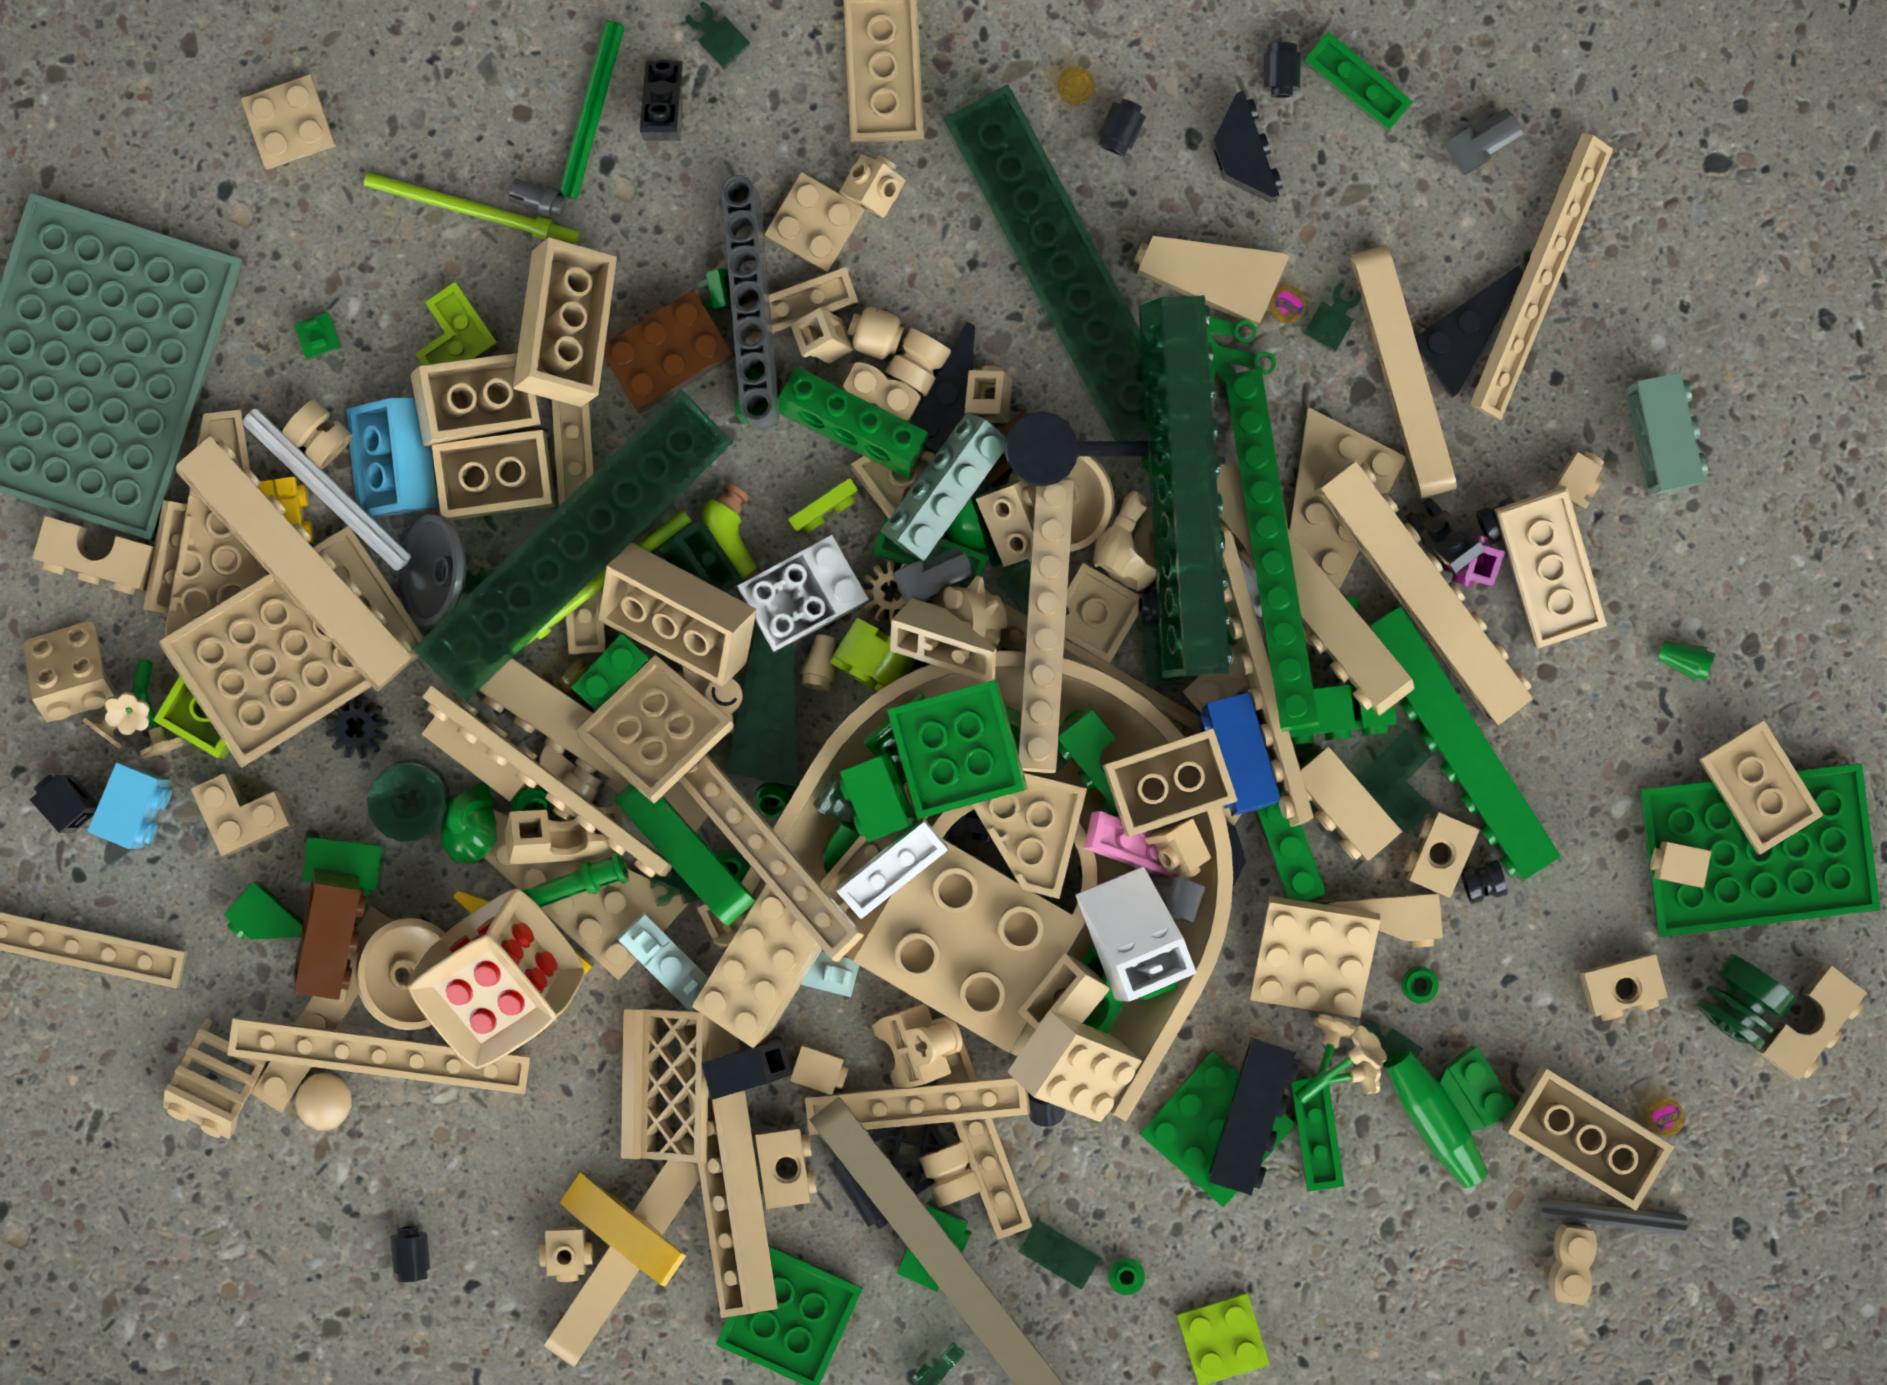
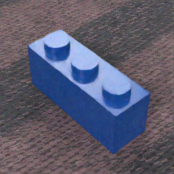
M1250 692L1206 703L1201 709L1202 714L1198 716L1201 732L1214 729L1238 800L1223 807L1225 809L1229 808L1231 816H1235L1278 803L1280 796Z

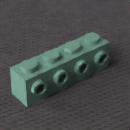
M967 412L880 532L906 553L924 561L1005 451L1007 437L985 419Z

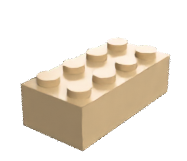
M549 237L532 251L513 389L579 407L584 406L599 394L617 261L616 256Z
M630 543L606 567L598 620L723 687L747 663L757 609L643 548Z
M767 884L692 1005L694 1009L752 1048L766 1042L822 951L818 943Z
M1542 1066L1537 1070L1516 1108H1514L1502 1128L1507 1133L1635 1211L1674 1149L1673 1145Z

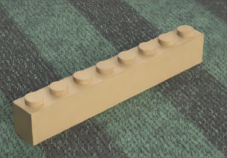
M209 436L176 464V472L378 692L411 663L412 656L409 654L412 650L411 646L399 633L393 636L385 628L384 624L387 622L385 617L373 605L367 608L358 598L362 595L360 590L349 578L341 580L333 571L337 567L336 564L323 550L317 553L309 545L308 542L311 540V537L298 523L292 526L283 516L286 510L273 495L266 498L257 488L261 485L258 478L248 468L242 471L234 463L233 459L236 456L229 446L222 440L216 443Z
M1227 457L1224 465L1214 467L1193 483L1198 495L1194 498V501L1206 516L1213 513L1220 523L1216 527L1220 533L1231 530L1233 539L1242 549L1239 556L1248 568L1253 571L1255 564L1240 470ZM1288 529L1302 621L1311 633L1307 638L1319 654L1326 651L1334 662L1330 666L1342 682L1349 679L1357 690L1353 694L1366 711L1372 707L1380 716L1415 689L1412 678Z
M1357 461L1349 462L1315 488V491L1490 725L1499 726L1534 699L1528 692L1531 688L1530 683L1520 671L1517 670L1514 673L1507 664L1506 660L1509 659L1507 652L1497 641L1492 643L1484 633L1487 626L1481 617L1474 611L1470 614L1463 605L1462 601L1465 600V597L1461 590L1453 582L1448 584L1442 577L1440 572L1443 570V567L1432 553L1425 554L1419 546L1418 542L1421 541V538L1416 530L1409 523L1404 525L1395 514L1399 509L1387 493L1381 495L1373 483L1377 480L1372 471L1364 463L1359 465Z
M472 633L448 668V670L455 674L452 679L453 682L468 692H471L475 687L486 695L483 699L484 703L499 713L506 708L515 714L516 718L513 722L532 734L535 728L547 736L544 741L545 744L560 754H563L567 749L578 757L575 761L576 765L591 775L598 770L607 776L608 780L605 784L616 792L620 793L630 784L629 781L578 737L576 730L594 712L478 634ZM677 781L663 796L692 829L698 833L709 816L683 785Z
M692 1019L682 1028V1031L690 1041L696 1036V1020ZM709 1019V1061L739 1051L737 1037ZM680 1043L681 1052H683V1051H684V1047H683V1046L681 1045V1043ZM689 1057L683 1066L684 1072L691 1079L696 1073V1064ZM708 1089L707 1162L698 1163L720 1315L721 1318L778 1309L745 1090L712 1100ZM689 1094L688 1100L692 1115L695 1111V1101Z

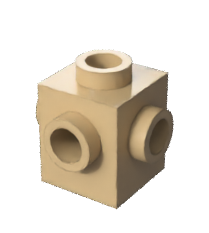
M861 154L839 193L863 207L865 211L884 218L893 202L897 199L906 180L895 172L897 166L885 157L878 155L876 159H872Z
M586 1226L547 1228L545 1231L546 1244H540L539 1246L540 1267H546L547 1276H556L557 1282L578 1281V1275L586 1273L587 1265H593V1243L586 1242ZM561 1250L569 1251L572 1258H564Z

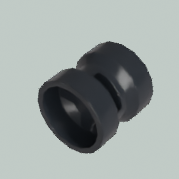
M1511 497L1501 500L1496 508L1514 503V500ZM1485 507L1476 511V517L1483 535L1489 538L1488 543L1492 545L1502 540V534L1494 510L1496 508L1490 509Z
M1498 860L1486 862L1484 867L1479 869L1473 866L1464 868L1461 872L1470 904L1482 902L1486 896L1492 895L1497 898L1508 894L1505 877Z

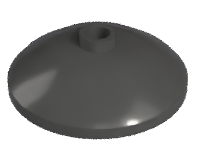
M428 514L414 523L405 539L403 548L410 554L411 558L399 570V586L404 607L411 619L422 626H436L442 623L454 611L460 600L466 581L467 563L462 539L454 525L444 516Z

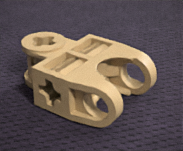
M923 1003L883 1017L872 1025L875 1037L885 1041L894 1054L895 1067L891 1071V1075H889L893 1087L911 1088L951 1074L945 1056L959 1052L962 1047L961 1032L952 1019L942 1017L932 1020L928 1006Z

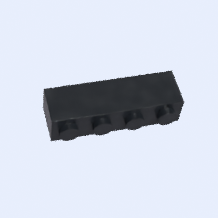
M1250 1037L1206 1178L1208 1182L1251 1196L1254 1188H1261L1266 1173V1167L1261 1166L1265 1152L1272 1153L1278 1133L1272 1130L1276 1116L1283 1117L1289 1096L1283 1095L1287 1081L1294 1082L1300 1064L1299 1060L1294 1059L1296 1055L1294 1050Z

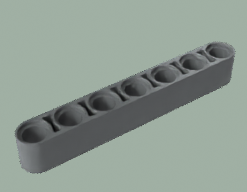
M734 175L724 182L721 195L739 401L741 411L752 427L766 430L776 424L780 411L761 199L748 177ZM739 191H749V195L744 201H733L735 194ZM742 226H752L749 235L743 238L736 237L738 229ZM749 260L755 261V266L750 272H739L744 262ZM747 297H759L754 307L749 309L742 307ZM751 332H762L758 342L754 344L745 343L747 336ZM755 367L765 368L763 376L759 379H748L750 371ZM757 403H768V408L764 414L759 416L752 415V409Z

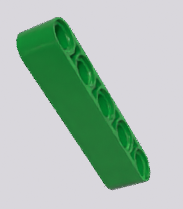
M630 783L614 798L615 803L726 926L729 927L756 901L751 893L664 796L653 804Z

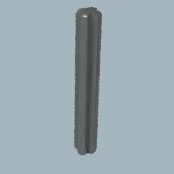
M1546 1197L1542 1199L1540 1206V1215L1547 1219L1684 1235L1688 1225L1687 1216L1676 1213L1643 1209L1635 1211L1627 1207Z

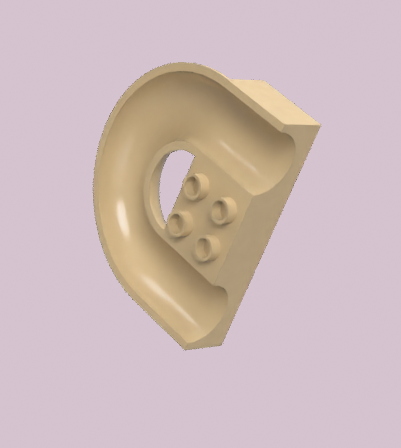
M998 651L996 652L995 679L998 680L1005 708L1008 705L1021 713L1025 652ZM1063 658L1059 727L1071 712L1081 710L1090 703L1116 738L1102 750L1100 755L1101 766L1185 738L1162 712L1146 698L1121 681L1092 667ZM933 664L922 667L895 680L872 695L853 711L828 738L773 828L774 832L818 883L827 875L823 865V849L829 835L841 818L845 822L849 817L853 818L838 798L843 794L840 788V780L842 779L840 771L876 758L863 740L889 719L887 709L907 704L920 692L926 698L984 683L985 681ZM1057 749L1055 773L1023 771V773L1087 789L1074 838V844L1077 848L1082 867L1081 892L1137 868L1084 849L1091 813L1101 811L1109 814L1101 804L1105 797L1097 787L1091 791L1077 774L1082 768L1074 758L1067 762ZM972 805L935 814L928 816L926 821L943 839L949 828L963 815L974 810ZM1222 807L1185 818H1193L1211 856L1210 860L1199 866L1201 871L1198 874L1187 879L1206 887L1194 923L1172 917L1184 938L1196 974L1177 981V988L1146 1000H1139L1137 998L1130 1002L1125 1001L1108 1034L1117 1037L1143 1061L1136 1070L1133 1079L1125 1086L1114 1102L1113 1108L1110 1111L1124 1121L1128 1120L1201 995L1216 965L1226 936L1232 903L1233 866L1231 844ZM1161 827L1152 829L1151 831L1155 832L1156 830L1160 829ZM943 839L948 845V850L862 919L851 908L846 911L845 914L864 936L845 955L853 962L994 1045L1018 1056L1035 1032V1029L1020 1015L1018 1010L1064 953L1083 962L1090 947H1095L1079 903H1077L1073 914L1037 893L1022 890L1018 882ZM752 866L742 881L743 886L751 893L755 900H757L766 885L765 881Z

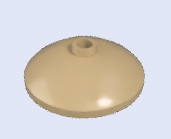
M1078 457L1074 468L1064 478L1065 480H1074L1070 552L1085 548L1097 540L1103 531L1107 529L1113 515V487L1107 472L1095 457ZM1012 471L1009 478V482L1015 481L1020 478L1015 476V474Z
M397 919L377 928L364 942L356 962V986L364 1006L378 1021L400 1030H416L432 1025L415 1003L408 984L411 974L424 954L446 934L443 930L422 919ZM398 968L403 972V978L400 982L395 977V972Z

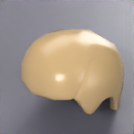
M332 1073L313 1074L300 1085L296 1093V1114L304 1125L316 1131L337 1128L346 1119L352 1107L351 1090L342 1078Z

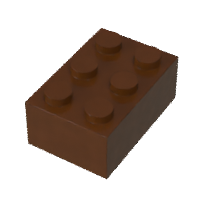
M694 289L605 342L604 350L606 361L639 414L734 358Z
M313 868L293 971L294 993L340 1000L341 990L349 989L352 968H350L351 960L348 959V954L356 953L359 938L358 924L355 923V918L363 917L366 903L365 888L360 887L358 875Z

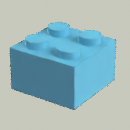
M116 762L87 832L127 849L143 848L145 843L150 844L158 828V824L154 823L159 809L164 810L172 795V789L168 788L171 780L131 763Z

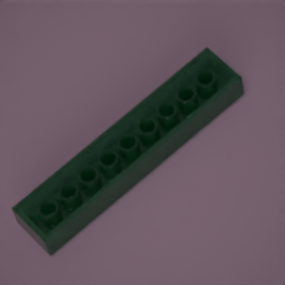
M1009 84L943 118V127L1111 441H1133L1179 417L1183 413L1179 401Z
M1205 295L1160 297L1138 307L1162 677L1176 678L1228 674L1229 666H1231L1233 661V652L1231 645L1227 643L1226 630L1230 626V611L1225 606L1224 591L1228 586V576L1226 569L1222 568L1225 535L1222 530L1220 531L1219 515L1223 511V500L1221 494L1217 491V478L1220 475L1221 465L1219 457L1215 455L1214 440L1218 436L1217 420L1213 418L1212 403L1215 400L1216 389L1213 380H1210L1209 365L1213 361V348L1211 343L1208 342L1207 327L1210 325L1211 313L1209 306L1205 305Z
M680 389L413 648L412 652L464 704L468 703L580 594L617 555L632 543L730 448L733 441Z

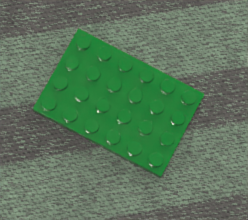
M1862 763L1796 771L1823 816L1762 854L1756 853L1712 781L1639 790L1657 937L1880 911ZM1661 842H1670L1711 851L1704 888L1654 878L1655 870L1650 869L1654 848H1660Z

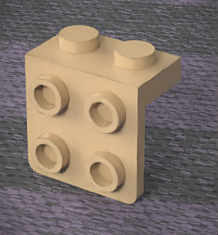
M86 621L27 639L24 642L23 646L32 701L46 723L63 720L71 715L88 710L100 709L105 706L108 698L116 696V690L103 669L97 628L93 622Z

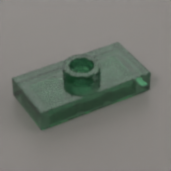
M1036 1219L1018 1250L1022 1255L1081 1290L1101 1259L1099 1255Z

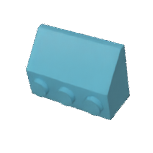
M389 398L345 409L347 428L353 434L349 446L356 503L371 517L416 513L438 508L433 452L431 446L423 447L415 398Z

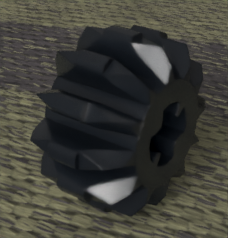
M355 697L348 701L349 710L344 705L336 709L341 714L340 717L327 716V721L336 723L337 729L327 730L326 736L340 737L332 745L334 750H339L347 744L344 751V756L347 758H351L354 755L357 747L360 759H365L368 754L366 745L373 752L378 753L381 748L374 741L375 738L388 740L389 735L378 732L379 727L389 725V719H376L382 713L383 707L377 705L369 711L371 705L370 698L364 697L360 707H358ZM353 719L355 721L364 720L365 724L362 726V730L365 733L363 736L360 734L351 735L350 732L354 728L351 724Z

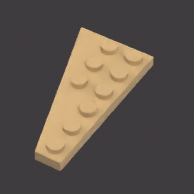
M1307 407L1289 531L1337 589L1340 590L1359 552V548L1320 498L1315 488L1349 462L1357 461L1359 465L1364 463L1372 471L1377 480L1373 484L1380 494H1388L1407 457ZM1303 624L1308 652L1312 644L1307 636L1311 633Z
M241 409L203 414L197 446L209 436L216 443L222 440L235 454L234 463L242 471L245 468L250 470ZM191 488L188 494L163 638L267 576L265 568Z
M493 809L497 822L498 841L494 845L492 852L485 856V859L520 891L579 870V866L584 862L589 861L592 864L603 860L509 864L505 828L509 816ZM628 868L629 882L623 884L619 881L600 888L599 893L589 894L586 891L540 908L618 981L638 959L617 937L643 912L664 932L694 899Z

